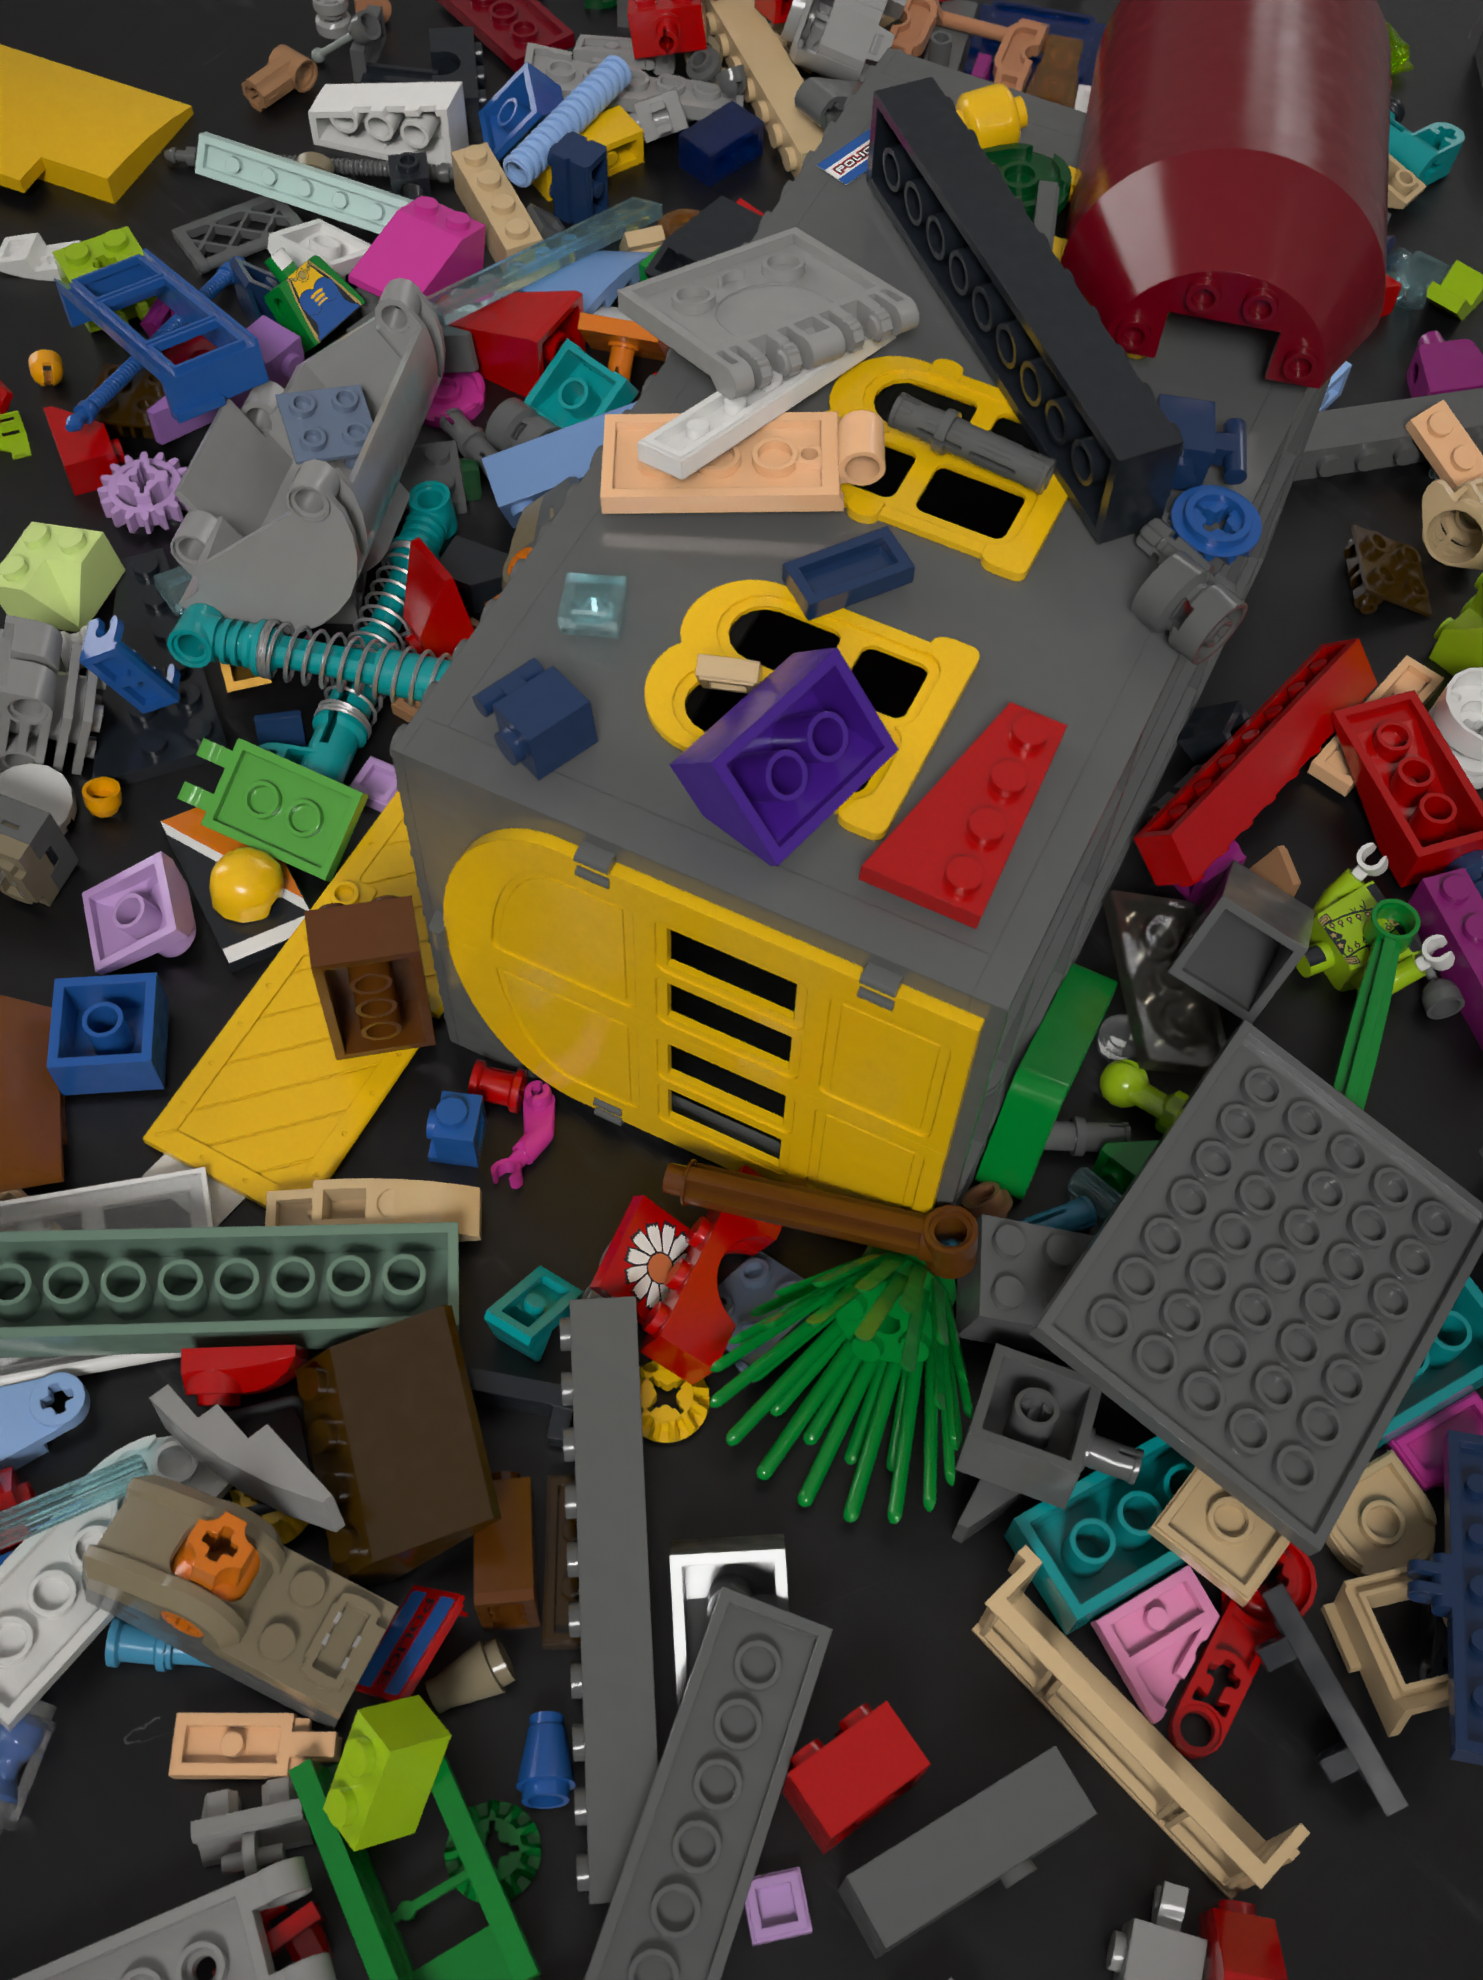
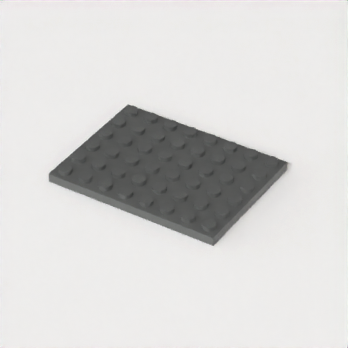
M1244 1020L1235 1028L1029 1334L1307 1556H1311L1320 1552L1483 1252V1202L1252 1024Z

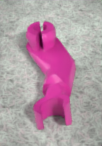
M542 1080L532 1081L524 1089V1134L512 1147L513 1153L509 1158L501 1159L492 1165L491 1174L494 1184L498 1183L499 1178L503 1174L512 1173L509 1176L511 1188H520L524 1182L523 1167L526 1164H532L554 1138L555 1097L551 1092V1087L547 1083L543 1085Z

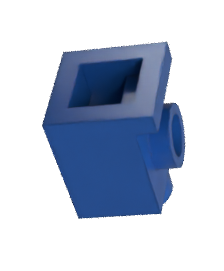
M442 1091L440 1103L436 1109H430L427 1120L426 1136L427 1139H431L427 1157L428 1162L479 1168L488 1124L482 1095Z

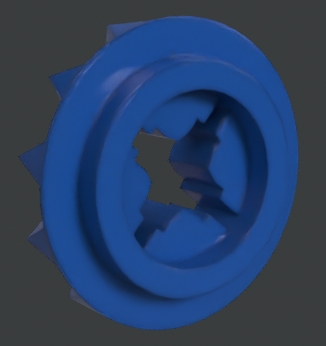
M1201 485L1184 491L1175 500L1168 517L1172 522V529L1176 532L1172 537L1177 539L1178 536H1181L1194 549L1202 553L1209 562L1215 557H1219L1223 562L1231 565L1238 556L1249 557L1262 533L1261 518L1253 504L1241 494L1216 485ZM1222 520H1226L1223 530L1215 529L1210 532L1204 529L1205 524L1211 526L1216 522L1219 524Z

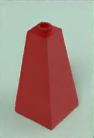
M576 290L440 295L432 303L441 324L471 332L479 366L477 371L483 378L525 398L567 338L586 352L585 339L578 330L580 312L584 313L583 293Z

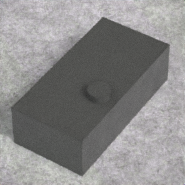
M1055 1745L847 1875L838 1892L874 1958L877 1959L1000 1879L1007 1889L1037 1870L1038 1868L1032 1860L1034 1857L1078 1830L1094 1817L1097 1812Z

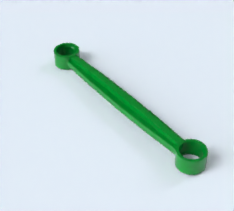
M1385 899L1378 902L1372 909L1363 927L1364 938L1371 947L1355 997L1332 1083L1333 1088L1363 1111L1390 1006L1399 954L1409 948L1420 928V917L1417 911L1410 904L1399 899ZM1377 920H1393L1402 926L1406 934H1391L1385 931Z

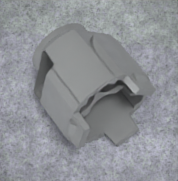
M793 0L781 39L792 43L789 54L794 64L829 79L863 82L865 73L870 66L865 63L866 59L878 62L886 50L891 48L895 34L879 26L882 15L900 20L907 0Z

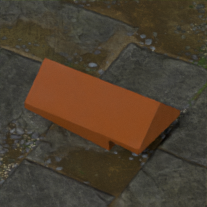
M0 995V1192L63 1182V1145L67 1144L65 1095L61 1094L47 1069L52 1007Z

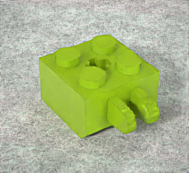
M128 226L117 230H110L105 234L79 243H72L65 248L52 252L61 281L67 284L72 283L71 280L134 255H144L141 246ZM150 297L114 311V313L128 325V320L139 317L142 321L157 297ZM92 320L84 323L90 334L102 330Z

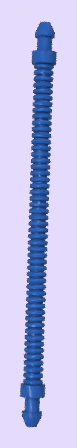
M235 256L236 258L245 261V259L242 256ZM231 260L223 263L218 268L217 273L198 290L211 301L228 285L234 283L230 267ZM175 313L148 340L188 325V323ZM129 357L86 400L80 401L74 407V414L66 418V430L68 432H78L84 427V424H91L97 418L100 410L144 366L134 357Z

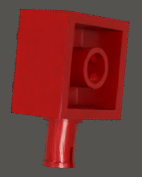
M628 0L627 16L634 59L707 49V17L704 0Z

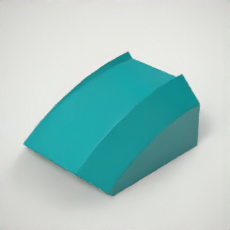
M567 338L523 402L535 409L538 415L546 417L563 429L631 404L639 391L625 377L616 371L612 372Z

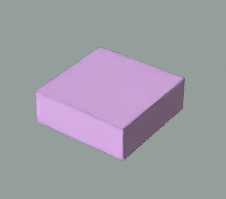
M370 756L349 787L369 795L365 805L382 812L398 791L394 765Z
M800 1867L753 1877L744 1905L752 1946L811 1934L813 1932Z

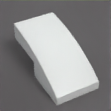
M39 233L5 237L0 247V271L28 279L55 281V278L61 281L52 252L81 241L46 245Z

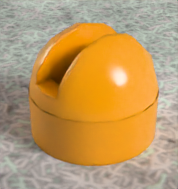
M44 349L30 355L28 359L29 370L36 383L41 386L51 384L55 386L62 381L64 368L62 358L58 353ZM43 366H51V370L43 371Z
M97 777L89 780L82 787L84 804L92 815L100 818L112 817L122 805L120 784L113 778Z

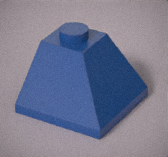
M527 61L478 112L484 143H488L498 162H501L506 156L511 154V151L526 136L531 134L532 130L538 127V124L551 114L553 109L564 101L561 86Z

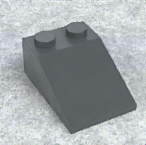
M784 1534L672 1540L669 1558L678 1709L722 1586L789 1612Z

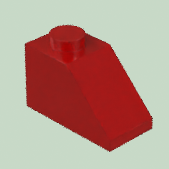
M53 406L43 408L75 496L96 491L97 488L102 487L100 477L101 475H112L110 469L112 463L118 465L125 464L124 453L119 439H109L104 423L94 420L91 424H84V427L78 432H68L65 428L66 418L74 413Z
M1219 1900L1218 1909L1211 1908L1199 1914L1198 1938L1208 1940L1202 1980H1288L1275 1919L1256 1916L1255 1905L1235 1900Z

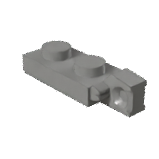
M581 34L573 50V59L592 63L593 57L605 59L609 55H616L622 58L628 66L641 67L647 71L652 70L656 75L664 73L674 74L676 67V53L634 59L631 38Z

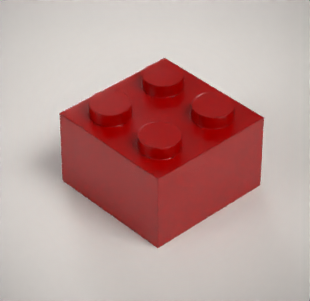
M887 1701L875 1710H872L868 1703L861 1705L838 1724L841 1729L835 1733L834 1736L836 1738L824 1746L820 1739L817 1738L790 1758L792 1765L788 1767V1774L782 1793L823 1855L916 1786L931 1765Z

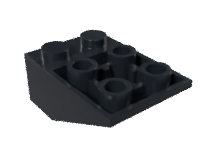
M721 196L667 237L644 273L649 279L740 247L744 242L750 243L758 232L763 216Z

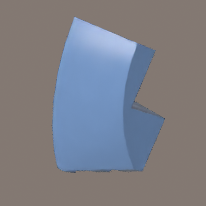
M581 249L563 250L552 254L534 266L517 284L516 288L518 292L576 290L583 293L584 313L594 314L600 305L606 308L611 306L618 296V289L624 288L627 283L632 285L640 281L639 263L651 253Z

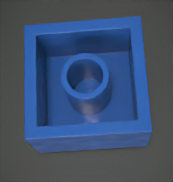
M157 972L54 979L47 1069L62 1095L165 1089L170 1001Z

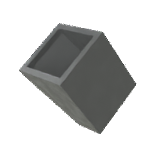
M1233 860L1205 900L1168 972L1236 1016L1253 1024L1307 952L1315 910Z

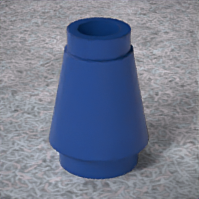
M553 1711L537 1712L529 1717V1727L527 1729L516 1788L522 1792V1804L527 1807L552 1809L565 1806L569 1803L570 1791L575 1788L576 1784L566 1728L564 1726V1715Z

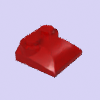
M298 1345L182 1348L181 1375L185 1395L197 1397V1406L212 1408L218 1404L220 1407H240L241 1396L266 1393L284 1386L296 1377L295 1370L310 1361L311 1350Z

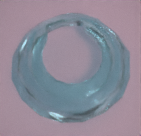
M1403 247L1396 248L1386 260V274L1402 285L1395 305L1410 311L1421 310L1426 304L1427 287L1425 284L1415 282L1411 274L1409 263L1413 259L1412 254Z

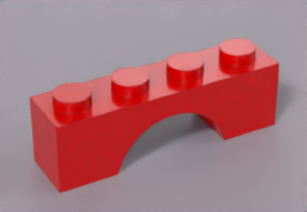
M746 1165L737 1170V1172L763 1177ZM709 1209L706 1217L701 1216L687 1235L685 1242L691 1247L685 1259L680 1258L666 1277L664 1285L669 1288V1291L663 1303L659 1301L644 1321L642 1329L648 1332L639 1352L691 1385L713 1373L710 1371L711 1366L722 1357L729 1343L728 1341L736 1328L735 1323L725 1311L718 1293L717 1273L721 1259L725 1254L731 1253L756 1255L777 1240L783 1226Z

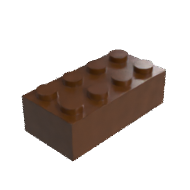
M384 895L369 902L349 905L329 903L321 906L319 909L304 911L311 969L336 1060L436 1045L412 895L404 897Z

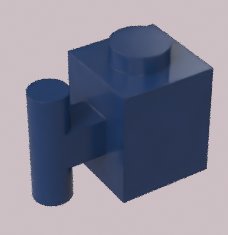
M1159 393L1156 401L1168 420L1177 425L1184 441L1183 452L1179 457L1171 488L1188 490L1201 486L1210 465L1224 467V481L1230 485L1243 483L1247 479L1246 422L1240 418H1231L1224 423L1223 433L1216 432L1214 401Z
M535 658L527 661L472 697L476 708L484 717L495 713L499 731L494 734V738L504 757L514 766L521 762L538 781L598 742L590 701L554 666L544 670L543 666Z

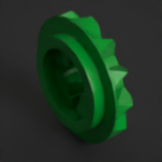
M492 1799L488 1802L469 1807L485 1845L488 1840V1834H491V1825H495V1832L498 1834L501 1844L509 1845L510 1848H519V1852H509V1855L499 1857L498 1868H495L510 1901L520 1895L533 1881L541 1860V1840L535 1823L518 1805ZM450 1833L444 1851L449 1878L465 1870ZM470 1879L456 1887L465 1897L479 1903Z

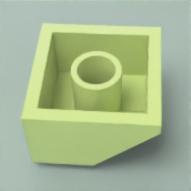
M31 522L0 564V605L7 615L48 623L59 630L79 632L82 626L88 625V622L94 618L125 572V568L104 532Z

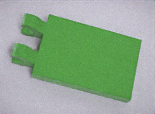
M203 738L196 755L224 767L223 774L214 793L184 781L177 799L206 811L201 825L247 846L265 851L278 860L331 882L369 795L243 739L238 738L234 749L231 750Z

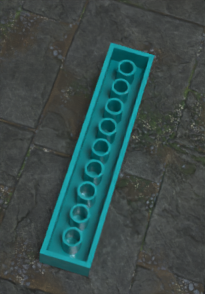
M1470 1276L1376 1449L1483 1386V1293ZM1158 1436L1136 1448L1143 1449L1144 1455L1134 1485L1108 1474L1095 1471L1076 1482L1065 1509L1041 1502L1015 1517L1004 1536L1015 1555L1026 1545L1043 1562L1034 1575L1032 1582L1065 1635L1070 1634L1186 1564L1185 1561L1147 1532L1196 1467Z

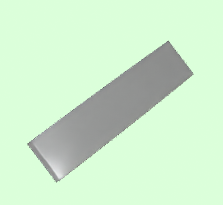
M169 1384L149 1397L165 1429L200 1463L239 1491L285 1515L333 1532H337L345 1526L333 1495L268 1424L248 1438L218 1404L200 1417H197Z

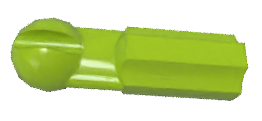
M1129 1059L1116 1060L1108 1064L1100 1076L1099 1085L1102 1095L1111 1105L1120 1108L1138 1106L1155 1117V1129L1162 1134L1166 1132L1189 1098L1187 1094L1180 1090L1167 1095L1150 1085L1146 1070L1138 1062Z

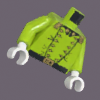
M1366 843L1361 846L1356 856L1358 865L1353 870L1347 868L1320 896L1313 908L1315 915L1309 948L1296 965L1298 972L1307 978L1324 972L1334 988L1342 992L1353 989L1358 990L1371 950V947L1364 938L1363 927L1374 906L1386 899L1374 881L1366 884L1363 881L1367 875L1379 876L1388 868V858L1386 855L1375 865L1365 864V859L1376 849L1375 843ZM1377 920L1379 925L1391 934H1406L1402 926L1393 920ZM1436 934L1428 937L1422 944V949L1413 939L1409 948L1399 954L1392 994L1426 976L1425 970L1430 967L1438 971H1444L1453 965L1455 956L1452 951L1440 957H1432L1434 951L1443 948L1448 943L1443 935Z

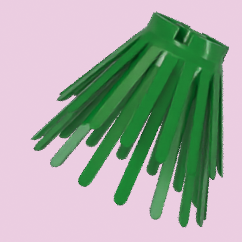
M868 1246L862 1257L774 1292L780 1295L779 1297L757 1306L750 1312V1316L759 1317L793 1302L728 1341L729 1343H741V1345L715 1361L710 1368L711 1372H720L818 1309L799 1327L716 1392L710 1400V1406L718 1408L751 1382L760 1381L830 1324L727 1433L726 1442L729 1446H735L740 1443L769 1411L775 1417L781 1416L835 1355L759 1464L756 1473L757 1477L764 1481L772 1476L813 1415V1419L804 1432L803 1440L807 1445L817 1443L843 1400L797 1497L799 1505L809 1507L821 1487L867 1390L844 1454L847 1464L854 1465L858 1462L843 1513L845 1521L854 1522L858 1519L901 1374L886 1460L888 1471L893 1473L887 1516L891 1524H896L900 1521L903 1513L924 1361L923 1504L928 1512H931L936 1504L938 1409L941 1410L945 1478L951 1486L954 1485L955 1481L954 1449L958 1451L963 1439L955 1371L963 1410L970 1419L973 1418V1409L968 1388L969 1381L952 1309L957 1297L955 1279H944L934 1275L927 1268L926 1263L918 1260V1257Z

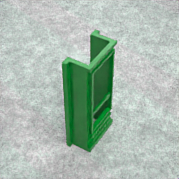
M445 1754L431 1791L465 1870L412 1902L408 1900L401 1902L397 1911L393 1913L367 1849L354 1852L339 1830L332 1825L328 1815L323 1810L339 1762L326 1768L309 1758L288 1771L370 1980H541L539 1967ZM470 1879L489 1926L415 1970L397 1923L401 1920H412L416 1915V1911Z

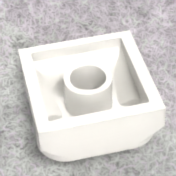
M316 219L269 233L267 249L272 256L283 247L298 267L313 255L320 256L346 282V276L353 270L371 244L321 219Z

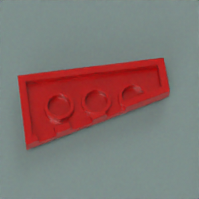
M1010 702L861 866L858 880L977 930L1068 725Z

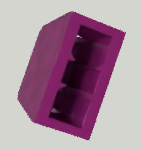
M1430 331L1418 340V347L1406 373L1411 398L1483 388V354L1473 341L1460 339L1444 342L1438 331Z

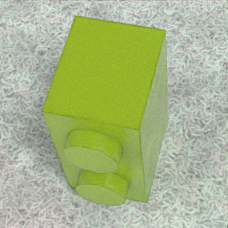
M419 1695L358 1709L323 1806V1810L328 1815L332 1825L339 1830L354 1852L416 1832L451 1738L450 1732Z

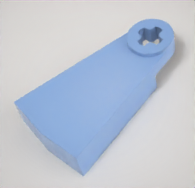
M56 1372L40 1379L0 1387V1470L10 1466L17 1470L49 1452L47 1442L75 1428L85 1419L90 1409V1395L76 1376L66 1372ZM62 1390L67 1397L73 1396L74 1398L65 1402L66 1411L57 1414L52 1407L46 1408V1406L54 1403V1393Z

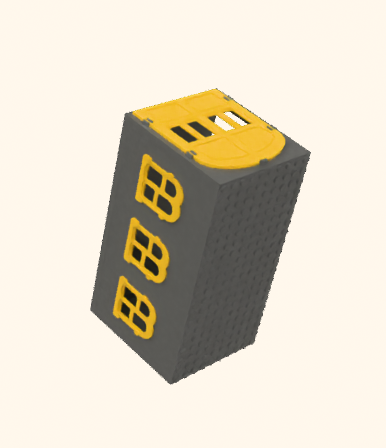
M888 48L876 66H869L863 83L856 94H849L837 121L829 122L823 134L822 142L815 152L810 150L807 153L801 171L795 180H789L785 184L780 201L773 211L765 212L760 221L758 232L751 242L797 227L911 297L917 305L919 324L915 329L897 335L896 339L786 411L838 412L841 419L846 414L858 410L871 411L877 414L883 420L885 447L915 458L914 464L897 492L891 497H882L850 483L841 484V491L844 493V511L602 514L600 491L603 445L599 446L592 457L590 469L580 483L574 482L566 493L563 507L553 521L547 520L542 525L536 545L526 559L521 558L515 563L510 573L508 584L497 599L492 598L488 601L482 612L480 624L468 640L463 639L458 643L453 652L451 664L439 681L431 682L426 688L421 700V707L409 724H402L396 730L390 744V756L393 759L397 778V790L400 793L404 824L407 827L411 847L410 854L413 857L416 871L417 887H419L423 916H425L429 935L428 942L431 945L434 969L437 974L439 994L442 999L444 1019L447 1023L450 1041L515 1071L519 1068L526 1069L529 1077L535 1080H542L544 1084L547 1083L567 1096L595 1108L594 1114L619 1126L626 1122L729 1170L737 1171L743 1165H746L764 1178L928 1214V1212H932L935 1208L944 1205L962 1206V1198L970 1189L978 1172L1019 1065L1072 963L1076 962L1179 743L1177 740L1202 694L1224 645L1206 661L1198 665L1192 664L1169 644V631L1155 632L1132 612L1131 606L1143 583L1159 566L1157 564L1159 557L1156 555L1154 558H1150L1138 547L1136 539L1140 532L1098 544L1054 474L1046 490L1040 495L1013 480L1006 479L948 452L940 455L931 451L930 444L888 426L891 409L897 397L902 392H905L921 400V402L943 411L951 408L961 412L962 419L973 425L991 431L1036 453H1040L866 181L867 171L845 185L816 166L871 128L873 94L876 90L933 77L945 96L950 97L956 106L957 99L962 93L994 84V82ZM1009 88L1014 97L1021 96L1023 98L1028 115V126L1021 129L1019 143L1033 145V152L1052 159L1054 154L1058 155L1067 163L1071 171L1072 179L1069 201L1066 207L1056 216L1053 253L1060 261L1086 113ZM1388 213L1387 215V225L1390 220L1391 213ZM1168 312L1156 357L1151 358L1126 353L1128 362L1142 382L1147 383L1151 387L1155 401H1157L1159 393L1214 401L1216 432L1223 433L1224 423L1231 418H1240L1246 422L1247 479L1241 484L1230 485L1224 481V467L1210 465L1202 484L1225 487L1241 494L1253 504L1261 518V537L1249 557L1238 556L1231 565L1226 564L1219 557H1215L1210 561L1215 567L1212 573L1216 575L1218 572H1221L1235 585V594L1245 602L1267 554L1331 378L1321 389L1265 379V372L1279 332ZM669 348L665 363L656 375L651 374L646 379L641 397L631 410L626 409L622 414L684 413L717 390L707 373L672 348ZM944 468L1022 497L1024 504L1007 534L999 539L991 538L920 511L916 504L935 472ZM1171 488V495L1167 500L1162 518L1171 528L1172 522L1168 517L1177 497L1186 490ZM1222 520L1219 524L1216 522L1211 526L1205 524L1204 529L1210 532L1215 529L1223 530L1226 520ZM888 526L915 565L913 582L808 621L782 580L783 563ZM762 610L780 612L836 634L840 638L837 648L851 670L863 651L874 649L918 666L927 673V678L908 712L903 717L893 718L876 711L899 750L871 776L863 790L854 792L778 866H770L705 818L670 767V764L705 733V731L692 723L713 690L702 688L695 676L698 654L748 660L736 651ZM532 658L537 659L544 670L554 666L590 701L598 737L597 743L539 781L521 762L514 766L504 757L494 738V734L499 731L495 713L484 717L476 708L472 698ZM761 665L763 681L774 670ZM1010 702L1068 725L977 930L858 880L861 866ZM671 930L796 983L795 1011L672 959ZM671 985L792 1037L789 1062L672 1011ZM672 1046L785 1095L784 1118L673 1069ZM672 1091L781 1139V1143L673 1095Z

